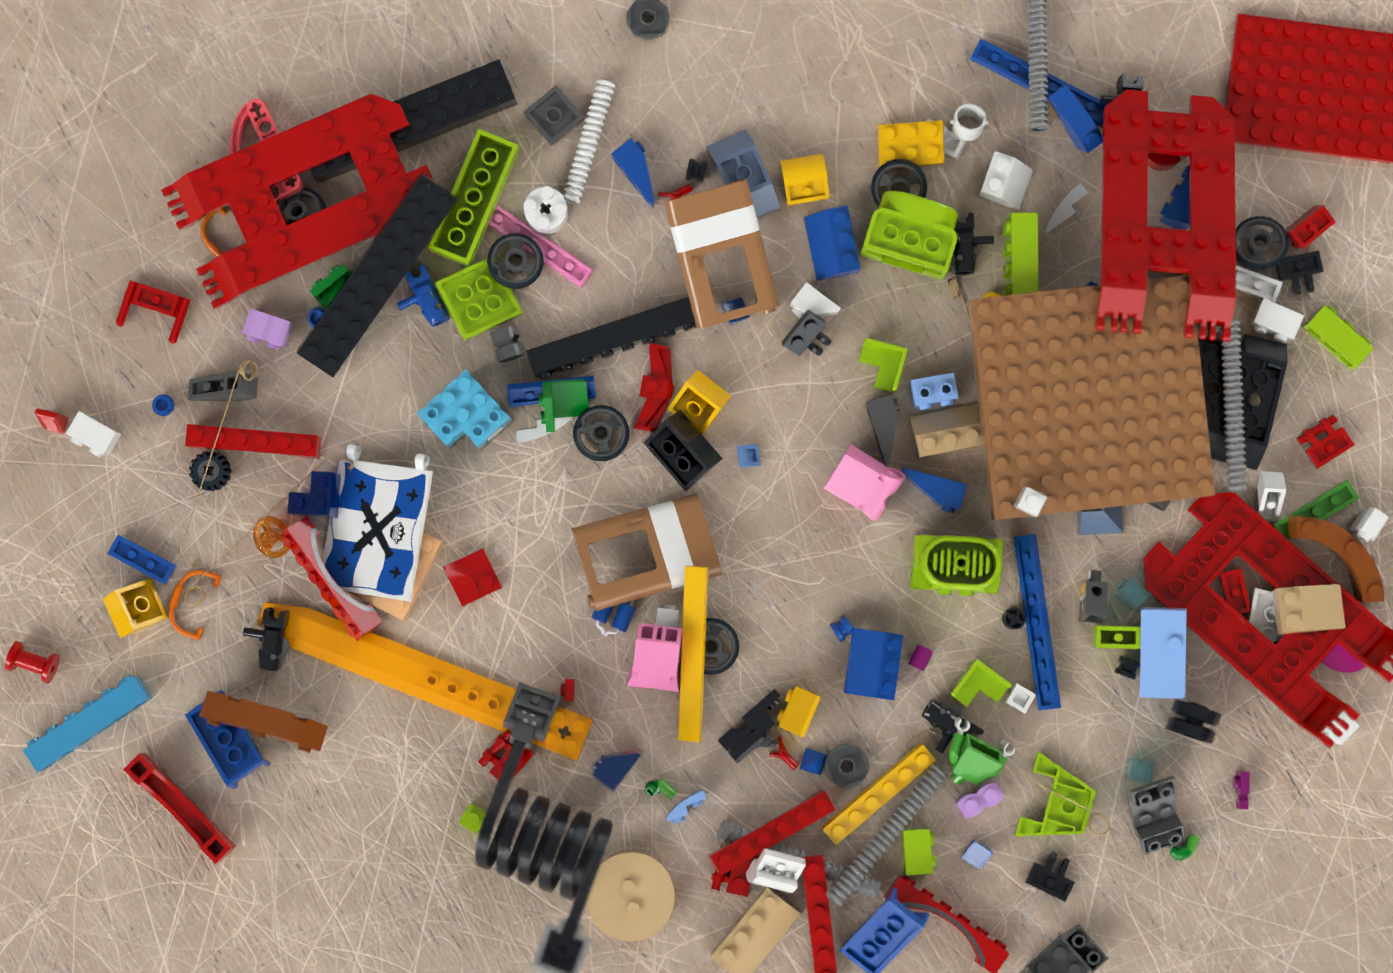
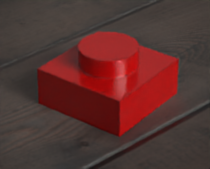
M565 679V683H561V696L565 697L564 701H574L575 679Z

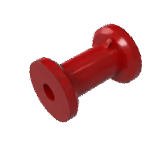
M15 641L7 654L5 669L13 671L20 667L41 674L42 682L49 684L57 671L60 657L58 654L53 653L46 658L25 651L22 642Z

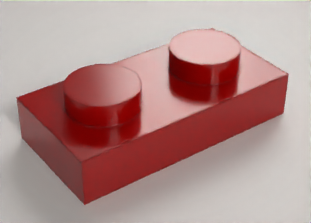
M1242 568L1220 573L1219 577L1225 601L1240 614L1250 612L1251 607Z

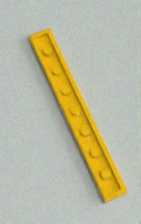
M685 566L678 740L701 742L708 567Z

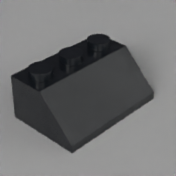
M681 410L667 418L643 442L685 492L723 459Z

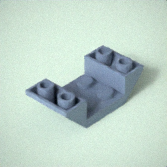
M746 130L706 146L724 185L736 180L747 179L757 218L780 209L770 177L753 140Z

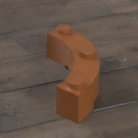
M1288 515V536L1290 538L1308 539L1325 546L1343 562L1349 572L1348 575L1352 583L1354 598L1357 601H1385L1383 584L1378 568L1366 548L1353 535L1341 527L1321 519Z
M207 691L199 715L208 719L207 724L219 727L221 723L253 731L252 735L264 739L267 735L297 745V750L310 753L311 750H321L328 728L327 725L314 720L296 717L291 712L242 698L237 700L232 698V696Z

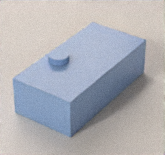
M1142 607L1140 697L1185 699L1187 608Z

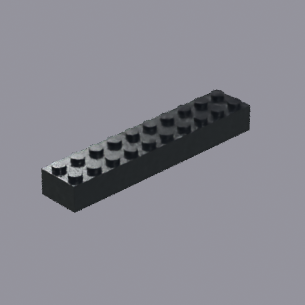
M500 59L393 101L401 105L410 126L392 133L390 136L397 152H400L518 105ZM349 152L310 170L314 179L319 184L357 168Z
M420 172L297 349V354L331 377H334L457 202V196L423 172Z

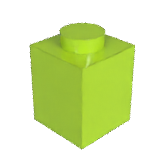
M472 802L458 823L477 834L480 831L486 811Z

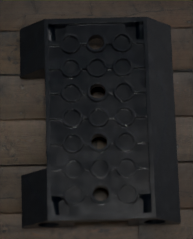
M1244 334L1241 352H1239V355L1242 356V359H1240V362H1242L1240 376L1243 377L1240 382L1243 383V386H1241L1243 393H1241V396H1243L1241 403L1244 404L1242 410H1244L1242 424H1245V427L1242 428L1245 431V434H1243L1245 441H1243V444H1245L1243 451L1246 452L1244 458H1246L1244 465H1246V468L1257 470L1268 446L1288 363L1287 344ZM1198 340L1211 459L1228 463L1226 462L1228 456L1225 455V452H1228V450L1225 448V445H1227V442H1225V438H1227L1225 431H1227V428H1224L1226 421H1224L1226 417L1224 411H1226V408L1223 407V404H1226V402L1223 400V397H1225V394H1223V390H1225L1223 383L1225 381L1222 380V377H1224L1222 370H1224V367H1222L1224 360L1221 359L1224 356L1221 353L1223 346ZM1209 383L1217 385L1218 392L1216 395L1208 393L1207 386ZM1252 394H1257L1260 397L1261 402L1258 406L1250 403V396Z

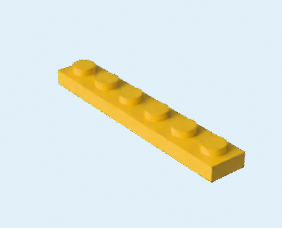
M920 742L822 825L821 829L837 845L933 764L936 759Z

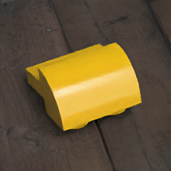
M822 153L780 160L787 206L830 198L827 171Z

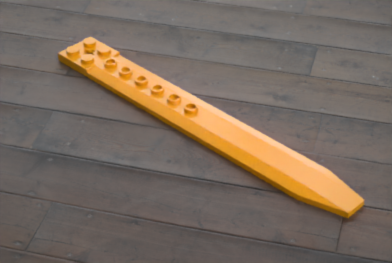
M264 603L257 621L262 627H264L262 619L265 608H274V616L277 619L280 612L289 610V623L286 626L284 637L290 642L291 648L505 732L507 730L503 728V723L516 689L372 632L356 641L354 637L348 634L342 620L314 609ZM558 706L545 742L534 739L533 744L577 761L593 719ZM565 726L569 727L568 731L571 732V735L561 738V733L558 732L559 729H563Z

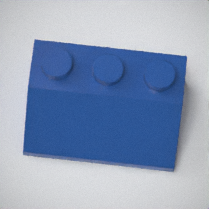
M1188 165L1181 174V177L1184 178L1180 185L1176 184L1170 194L1173 196L1170 204L1166 202L1160 211V214L1163 215L1160 222L1173 229L1187 230L1190 227Z
M848 205L826 209L805 217L804 222L816 281L859 273L861 268Z
M852 628L843 693L894 700L903 635Z

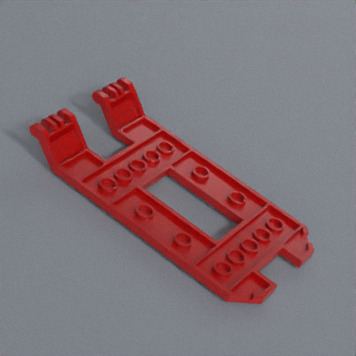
M1125 90L1105 106L1103 110L1101 287L1095 319L1096 331L1104 330V316L1111 317V332L1117 331L1118 317H1120V333L1127 331L1126 319L1132 318V333L1141 334L1142 317L1147 294V271L1190 274V294L1184 323V338L1192 339L1194 335L1193 324H1200L1198 334L1200 340H1205L1206 325H1209L1208 340L1214 341L1216 338L1215 326H1222L1221 340L1224 342L1230 341L1231 324L1236 302L1235 117L1214 97L1191 95L1189 99V114L1148 110V91ZM1148 153L1189 156L1190 230L1147 227Z
M371 93L191 171L172 185L161 189L165 197L177 191L180 195L178 199L167 203L169 208L184 204L172 210V216L176 217L185 211L189 215L186 219L176 222L178 230L187 228L209 213L230 205L246 241L245 244L222 253L209 263L196 269L200 276L212 270L215 274V277L203 281L204 287L219 283L217 286L206 290L207 295L211 296L220 290L224 294L222 298L211 301L213 309L230 303L245 292L376 236L419 173L423 172L433 179L427 165L408 173L403 166L390 134L410 126L400 104ZM350 152L366 191L287 225L270 186Z
M1234 492L1215 493L1213 496L1199 497L1187 511L1201 522L1203 526L1176 556L1160 542L1143 558L1145 589L1166 608H1187V627L1294 723L1330 749L1334 745V741L1322 733V731L1328 727L1334 735L1341 737L1343 732L1331 721L1333 720L1341 728L1347 730L1349 725L1337 715L1343 711L1353 721H1356L1360 715L1348 704L1325 690L1310 674L1338 644L1355 660L1390 683L1393 680V674L1383 668L1382 665L1388 662L1393 667V658L1391 657L1393 655V630L1384 625L1340 586L1345 620L1344 629L1284 634L1276 644L1271 642L1209 586L1236 555L1275 589L1335 585L1338 583Z

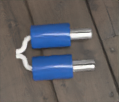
M635 600L620 604L611 627L616 628L615 631L609 630L605 632V629L599 624L600 622L606 624L613 606L598 611L594 609L591 618L597 620L596 625L601 629L602 635L617 634L619 631L626 633L636 608L632 607Z

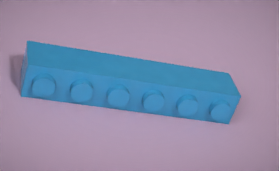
M128 675L119 681L120 685L115 689L112 687L108 688L100 694L102 696L97 701L90 700L82 706V711L77 714L73 712L64 718L65 722L61 725L55 724L45 731V736L42 738L37 736L27 743L28 747L23 752L36 772L46 770L152 699L153 697L139 676L131 677Z

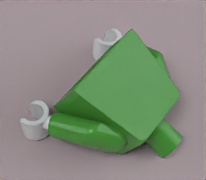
M956 718L954 724L958 730L953 735L949 751V761L952 763V772L954 773L951 776L952 780L958 785H961L965 780L976 785L984 780L997 777L1007 761L1006 757L1014 754V746L1010 744L1006 750L1008 742L1003 740L999 743L998 750L968 733L964 736L963 733L969 730L970 723L966 720L965 725L960 727L961 718Z

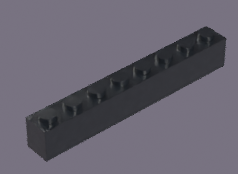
M689 297L526 350L535 378L545 379L551 377L554 371L566 372L573 369L572 365L581 363L582 366L594 362V358L601 356L602 359L613 356L615 351L622 349L623 352L634 349L636 344L643 343V345L655 342L657 337L663 336L668 338L676 335L675 331L695 329L696 323Z

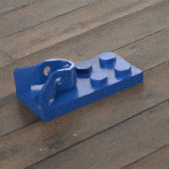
M220 690V691L217 692V693L225 694V692L222 691V690ZM203 703L185 714L226 786L235 790L238 787V781L261 765H271L268 760L263 758L246 729L221 723L219 727L207 724L208 719L199 716Z
M894 887L884 903L841 946L839 951L867 973H880L924 928L930 914L927 912L915 913L910 911L898 901L897 888Z

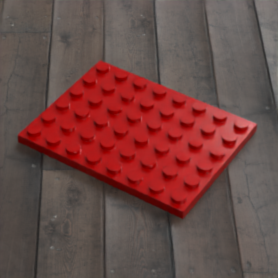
M1238 13L1235 21L1225 109L1235 117V143L1392 164L1393 34Z

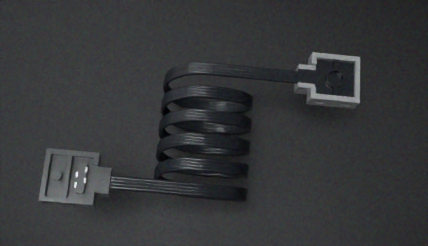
M519 682L503 723V728L512 731L509 743L513 745L480 828L475 850V864L480 868L489 870L496 862L497 873L506 877H511L517 869L518 881L527 885H531L539 874V888L549 893L555 890L560 881V896L569 900L574 899L568 918L562 917L559 927L547 923L532 963L531 971L537 973H579L591 938L581 935L584 925L579 924L606 851L613 823L607 819L600 818L595 824L581 853L591 824L592 815L580 810L574 817L557 854L571 811L570 806L558 803L545 826L533 856L550 803L549 798L538 795L527 813L511 851L512 843L529 796V791L517 788L503 813L489 847L496 819L524 748L530 750L534 739L545 742L561 697Z

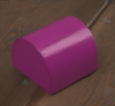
M917 644L908 664L921 671H925L933 655L932 650Z

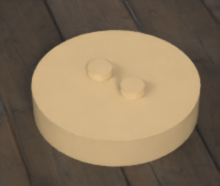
M637 851L620 852L610 856L600 864L587 900V906L594 923L608 936L627 942L641 941L655 935L668 922L674 908L675 888L668 870L656 858Z

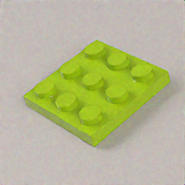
M487 259L435 282V286L463 341L512 320L523 313L511 289L500 285L491 276Z

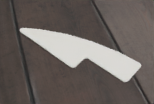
M1081 183L1059 204L1047 225L1046 233L1075 214L1072 204L1088 194Z
M573 417L555 418V430L565 425ZM537 419V428L516 431L517 443L531 441L551 432H546V424H541V419Z

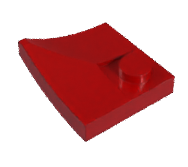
M480 549L443 566L462 607L502 588L484 549Z

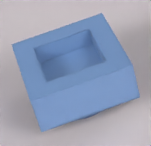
M758 444L737 446L740 468L761 466Z

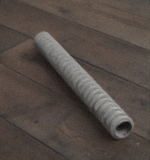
M1027 0V8L1029 9L1027 11L1029 15L1028 52L1030 53L1028 55V65L1030 66L1028 68L1030 72L1028 75L1030 79L1028 81L1030 85L1029 116L1031 117L1029 119V129L1034 132H1043L1049 128L1047 124L1049 122L1047 117L1049 115L1047 111L1049 108L1047 105L1048 80L1046 79L1048 77V67L1046 66L1048 64L1046 60L1048 48L1046 47L1047 28H1045L1047 27V10L1045 9L1047 4L1046 0Z
M1232 320L1230 341H1223L1221 343V346H1223L1221 353L1224 354L1221 359L1224 360V363H1222V367H1224V370H1222L1224 374L1222 380L1225 381L1223 383V387H1225V390H1223V394H1225L1223 400L1226 404H1223V407L1226 408V411H1224L1226 415L1224 421H1226L1224 428H1227V431H1225V435H1227V438H1225V442H1227L1225 448L1228 452H1225V455L1228 456V459H1226V462H1228L1226 476H1229V479H1227V483H1229L1227 490L1243 491L1247 489L1245 485L1247 479L1244 478V475H1247V472H1244L1246 465H1244L1246 461L1244 455L1246 452L1243 451V448H1245V444H1243V441H1245L1243 437L1245 431L1242 430L1245 427V424H1242L1244 417H1242L1244 413L1242 407L1244 404L1241 403V400H1243V396H1241V393H1243L1241 389L1243 383L1240 382L1243 379L1240 376L1242 369H1240V366H1242L1240 359H1242V356L1239 355V352H1241V348H1239L1241 345L1239 341L1241 335H1238L1241 329L1238 328V325H1240L1238 320Z
M931 764V769L926 771V775H922V780H918L917 786H913L914 790L909 791V796L904 797L905 801H901V806L896 807L897 811L891 813L892 817H888V822H884L883 828L880 827L878 829L879 833L874 834L875 837L870 839V844L867 843L865 845L866 848L862 849V853L858 854L857 859L852 861L853 864L848 866L849 869L844 870L843 876L840 875V880L835 881V886H831V891L826 892L827 897L837 906L843 905L842 901H846V896L852 894L850 891L855 890V885L860 884L859 880L865 878L864 874H868V869L873 868L872 864L878 862L877 858L882 857L881 853L887 851L886 847H890V842H894L895 836L898 837L900 835L899 831L902 832L904 830L903 826L908 825V820L911 821L913 819L912 815L915 816L917 814L916 811L920 810V806L924 805L925 800L930 798L929 795L934 793L933 790L938 788V784H942V779H946V773L939 766Z
M724 820L717 833V839L723 838L725 842L728 840L731 843L749 832L744 827L740 829L739 825L735 827L733 823L728 824ZM783 842L768 848L772 851L799 858L811 856L809 852L805 854L804 850L798 851L796 847L792 849L791 845L785 846ZM830 860L824 861L827 881L832 880L834 884L835 881L840 880V875H844V870L849 869L848 867L842 868V865L836 866L835 862L831 864ZM865 875V878L860 879V884H856V889L852 891L858 890L860 894L865 893V896L871 895L875 899L882 885L881 880L875 881L874 877L870 879L868 875Z

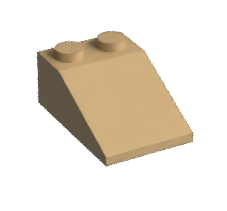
M1340 584L1298 586L1273 590L1278 635L1345 628Z

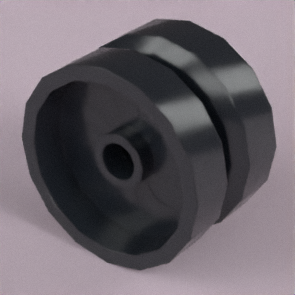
M1175 699L1171 710L1175 714L1183 716V719L1170 717L1165 728L1175 733L1213 744L1216 733L1203 725H1219L1222 714L1197 703Z

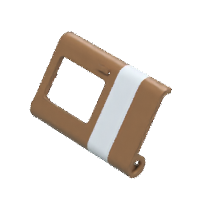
M747 179L736 180L724 186L664 201L698 329L763 311V314L776 311L775 307L779 306ZM742 245L757 301L755 304L719 314L716 311L703 258L707 254Z
M697 493L571 528L590 589V595H587L590 608L594 607L596 611L684 586L685 566L687 565L708 567V579L722 575L720 562ZM644 530L648 537L656 569L606 584H599L587 548L588 545L634 531Z

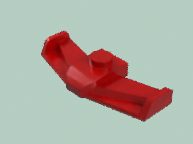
M649 343L651 376L643 375L639 397L647 398L634 429L654 432L673 396L674 385L670 348Z

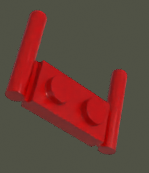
M129 280L115 324L118 327L124 325L131 304L175 318L168 339L171 344L177 343L191 300Z

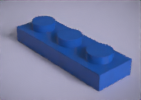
M117 535L107 553L164 585H167L177 566L121 535Z

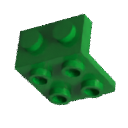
M344 264L334 266L328 272L329 275L326 278H320L312 284L310 293L319 301L324 309L350 274V271Z
M586 380L542 382L543 393L539 394V406L544 407V411H540L541 424H546V432H555V418L577 417L589 408Z

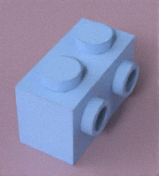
M954 373L920 378L909 382L914 408L919 407L920 411L932 409L934 404L941 403V407L954 405V401L959 398Z

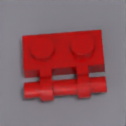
M1334 415L1327 419L1322 418L1318 421L1319 424L1311 429H1305L1302 431V435L1296 438L1300 445L1307 441L1310 443L1311 447L1306 449L1305 453L1316 469L1355 445L1343 427L1336 431L1334 430L1332 425L1338 422ZM1325 431L1328 436L1318 441L1316 435Z
M508 729L502 735L499 734L496 737V742L489 749L486 748L482 753L483 756L478 761L483 767L489 762L493 763L495 766L489 772L497 780L500 778L513 745L509 743L512 732ZM503 747L507 752L500 759L496 754ZM524 748L513 778L535 755L531 749Z
M757 855L730 871V876H719L716 871L712 873L711 880L713 882L711 889L720 891L721 882L728 883L727 893L748 897L751 883L747 881L746 872Z

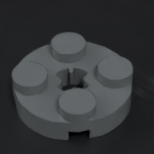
M635 0L627 11L628 27L637 38L643 40L656 39L663 36L669 26L668 8L659 0ZM645 13H650V16L654 17L651 23H646L645 20H642V17H645Z
M838 745L826 756V775L837 786L853 788L861 784L865 779L869 769L868 758L855 745ZM844 760L853 763V766L850 767V772H845V769L844 771L841 770L840 766L843 765Z

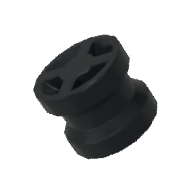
M690 158L686 180L697 179L698 182L703 183L707 162H696L695 159Z
M1019 608L1007 609L1002 616L1004 626L1011 630L1021 628L1026 621L1024 612Z
M1120 656V664L1115 668L1114 673L1135 680V672L1140 667V662Z

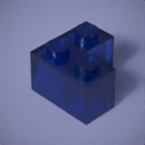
M312 471L310 493L289 492L287 514L297 517L338 518L341 475L334 472Z

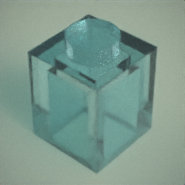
M1123 577L1114 586L1116 590L1113 594L1132 611H1136L1151 595L1133 577H1128L1127 579Z
M1128 757L1124 779L1146 784L1151 783L1154 762Z

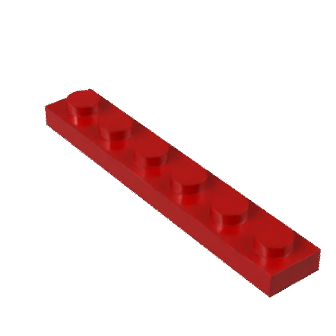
M823 854L803 856L801 858L805 859L806 863L803 869V879L815 973H837L829 898L826 895L828 890Z

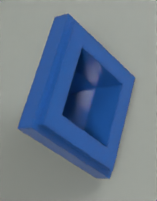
M805 748L800 769L821 775L827 754Z

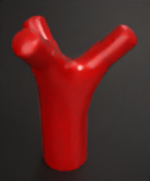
M687 184L670 192H658V197H670L673 200L692 192L693 189L690 184Z
M778 737V753L770 752L769 756L783 760L794 771L799 764L787 752L782 737Z

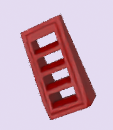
M39 408L35 410V415L45 430L61 434L65 433L69 420L68 417Z

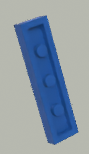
M594 376L507 385L510 407L539 404V394L543 393L542 382L584 379L587 384L588 399L596 398Z

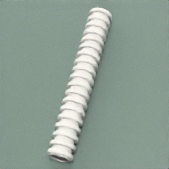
M597 80L598 86H595L594 99H591L592 105L589 106L588 118L585 119L584 131L581 132L583 136L579 138L581 143L577 145L579 148L575 152L577 156L573 158L575 160L571 165L573 169L569 171L571 173L568 176L569 182H566L567 188H564L565 194H563V197L569 203L579 204L581 202L579 199L583 195L581 191L585 189L583 184H586L585 178H588L589 165H592L591 159H594L595 146H598L597 140L600 139L601 127L604 126L603 121L606 119L604 115L608 113L606 110L610 106L608 102H611L612 98L610 96L614 93L612 89H615L614 83L608 80Z

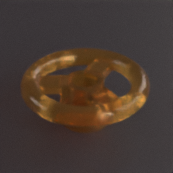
M263 517L257 521L253 529L255 545L265 556L280 558L289 549L284 545L280 551H271L276 542L283 541L282 534H277L273 531L269 523L276 524L282 532L285 531L287 526L276 517Z

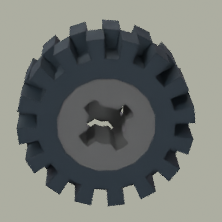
M205 451L201 455H196L197 458L191 461L192 466H189L191 481L198 488L201 486L212 451ZM213 452L201 489L206 491L220 490L222 486L227 485V480H230V463L221 454Z

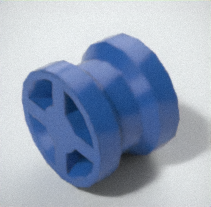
M844 615L840 617L838 622L830 624L831 629L840 642H843L846 636L852 635L853 627Z

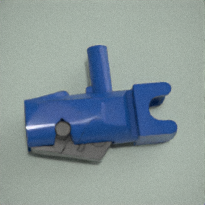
M421 264L419 266L420 277L414 278L410 272L405 274V278L414 295L398 302L397 305L400 311L415 303L417 306L420 305L422 309L421 314L432 327L448 321L449 313L437 288L434 287L425 266Z

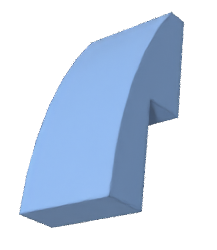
M704 789L678 803L666 816L667 822L673 821V824L684 821L686 820L685 816L689 814L687 805L694 808L704 804L703 800L706 799Z

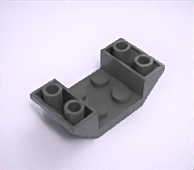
M1173 776L1126 791L1132 824L1144 855L1186 841L1183 825L1176 814L1173 796L1177 795Z
M1078 924L1056 938L1030 961L1020 973H1088L1089 971L1093 973L1109 958Z

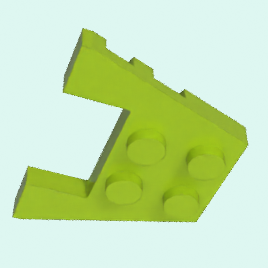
M1037 752L1032 772L1053 777L1052 791L1091 810L1096 791L1043 754ZM1050 791L1042 822L1019 816L1014 835L1020 837L1085 834L1091 811Z

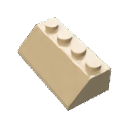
M979 403L909 417L917 459L983 446Z
M765 887L713 950L711 957L731 973H753L801 913L774 890Z

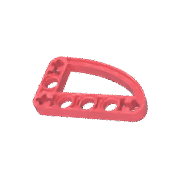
M253 99L249 101L237 114L231 132L230 154L241 150L242 136L249 118L261 141L280 133L267 105L262 100ZM257 105L260 107L259 111L263 116L262 118L254 112ZM264 123H271V130L267 133H262L261 126ZM300 174L292 177L295 180L294 187L289 185V179L270 186V188H278L279 190L278 195L275 197L277 203L302 190L303 180Z

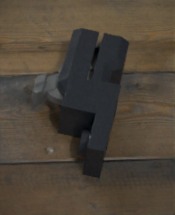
M775 689L741 717L745 723L740 728H731L718 739V742L728 751L737 764L755 748H774L779 743L778 740H771L768 730L776 723L764 711L767 707L769 710L773 709L780 702L778 698L781 695Z

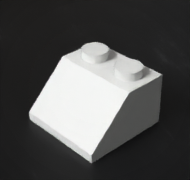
M995 151L990 160L978 197L1019 211L1033 169L1014 157Z

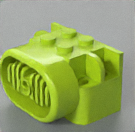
M886 191L883 193L879 209L872 215L860 256L943 280L948 272L957 242V234L954 229L958 213L953 208L930 199L901 191Z
M952 535L913 536L910 589L937 590V595H952V591L959 592V596H974V593L997 594L1002 573L1003 540Z

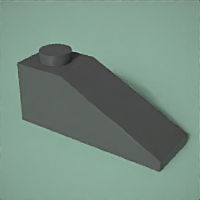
M239 371L230 401L257 399L258 378L255 377L253 380L247 381L240 375ZM238 372L189 379L188 400L228 401ZM245 372L246 378L250 379L251 375Z
M892 394L865 403L885 466L890 463L898 417L897 411H900L896 398H892Z

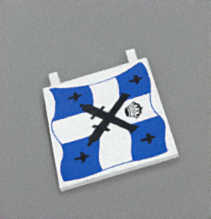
M349 444L346 450L347 459L353 461V469L350 471L347 468L348 465H352L351 461H339L322 560L333 580L344 591L411 602L433 471L426 470L430 457L424 454H417L415 456L416 469L357 461L361 454V447Z

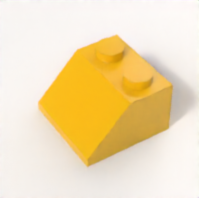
M697 370L686 381L668 407V410L673 414L681 410L703 435L732 396L701 371Z
M151 578L114 590L103 598L120 638L137 633L168 618Z
M797 686L793 690L789 688L785 697V701L788 702L785 710L780 709L776 721L779 722L778 727L804 738L821 697Z

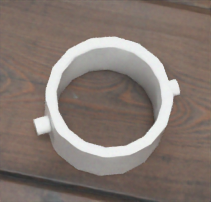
M963 104L957 108L953 120H949V124H952V131L956 137L961 140L972 141L981 136L985 125H988V121H986V114L982 108L974 104ZM962 116L973 117L979 122L980 126L974 129L965 128L958 122V118Z

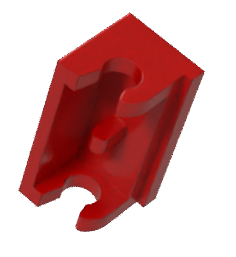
M1315 205L1285 230L1288 238L1293 241L1291 245L1295 248L1304 249L1336 223V221L1324 205Z

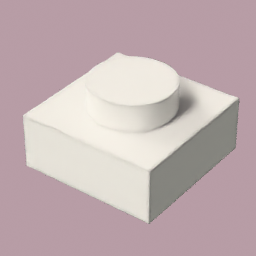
M1016 683L1005 703L1022 713H1026L1036 694Z

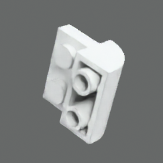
M764 848L760 857L754 858L746 872L747 881L793 893L798 887L797 879L806 866L805 859Z

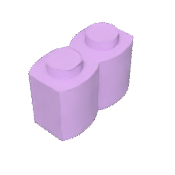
M250 309L242 334L246 335V340L258 344L259 340L267 342V347L279 350L280 347L286 348L294 324L290 321Z
M986 782L978 786L974 792H968L958 797L955 804L964 818H971L978 815L984 807H992L998 804L1004 796L997 783Z

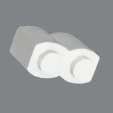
M1374 507L1363 508L1348 531L1360 543L1363 541L1368 542L1369 540L1374 541L1389 517Z

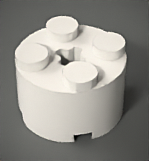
M545 186L535 189L527 196L524 202V214L529 226L535 231L543 234H554L565 226L568 218V207L565 198L559 191ZM545 207L549 208L550 213H543L542 209Z

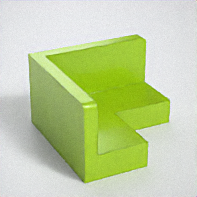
M865 338L858 362L879 367L874 385L875 389L895 394L908 349Z
M974 659L952 688L949 695L965 707H968L980 690L998 703L1006 690L1012 687V684L978 659Z

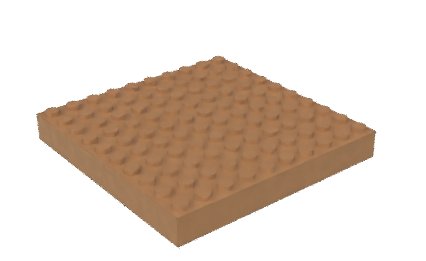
M1190 275L1147 280V294L1142 317L1141 334L1132 333V318L1126 319L1127 331L1125 333H1120V317H1118L1116 332L1110 331L1111 317L1104 316V330H1095L1101 285L971 299L967 301L992 520L1031 516L1013 507L1023 487H1029L1047 496L1038 515L1215 495L1196 324H1193V338H1184V323L1190 294Z

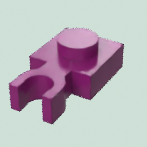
M1236 771V775L1233 776L1232 780L1233 788L1236 789L1237 793L1236 808L1248 809L1250 772Z

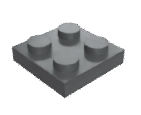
M557 85L523 112L551 146L584 120L583 115Z

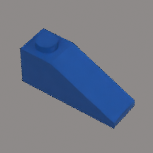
M1063 84L1047 96L1076 148L1089 153L1103 142V136L1097 125L1066 84Z
M630 138L611 153V157L652 208L655 206L644 154L645 149L639 141L634 142Z
M902 468L901 472L905 474V478L936 505L941 506L942 511L954 513L955 510L959 511L961 509L967 484Z

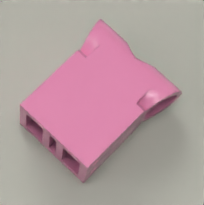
M850 444L824 489L853 506L861 508L870 519L878 521L887 507V498L898 490L905 479V474L897 469L885 467L878 460Z
M638 624L634 663L631 667L626 686L680 692L678 662L682 628Z

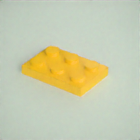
M943 120L878 125L879 167L895 159H905L915 163L917 166L945 165Z

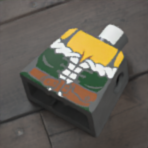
M1090 570L1088 571V581H1085L1081 586L1079 622L1101 623L1108 616V583L1101 582V571Z

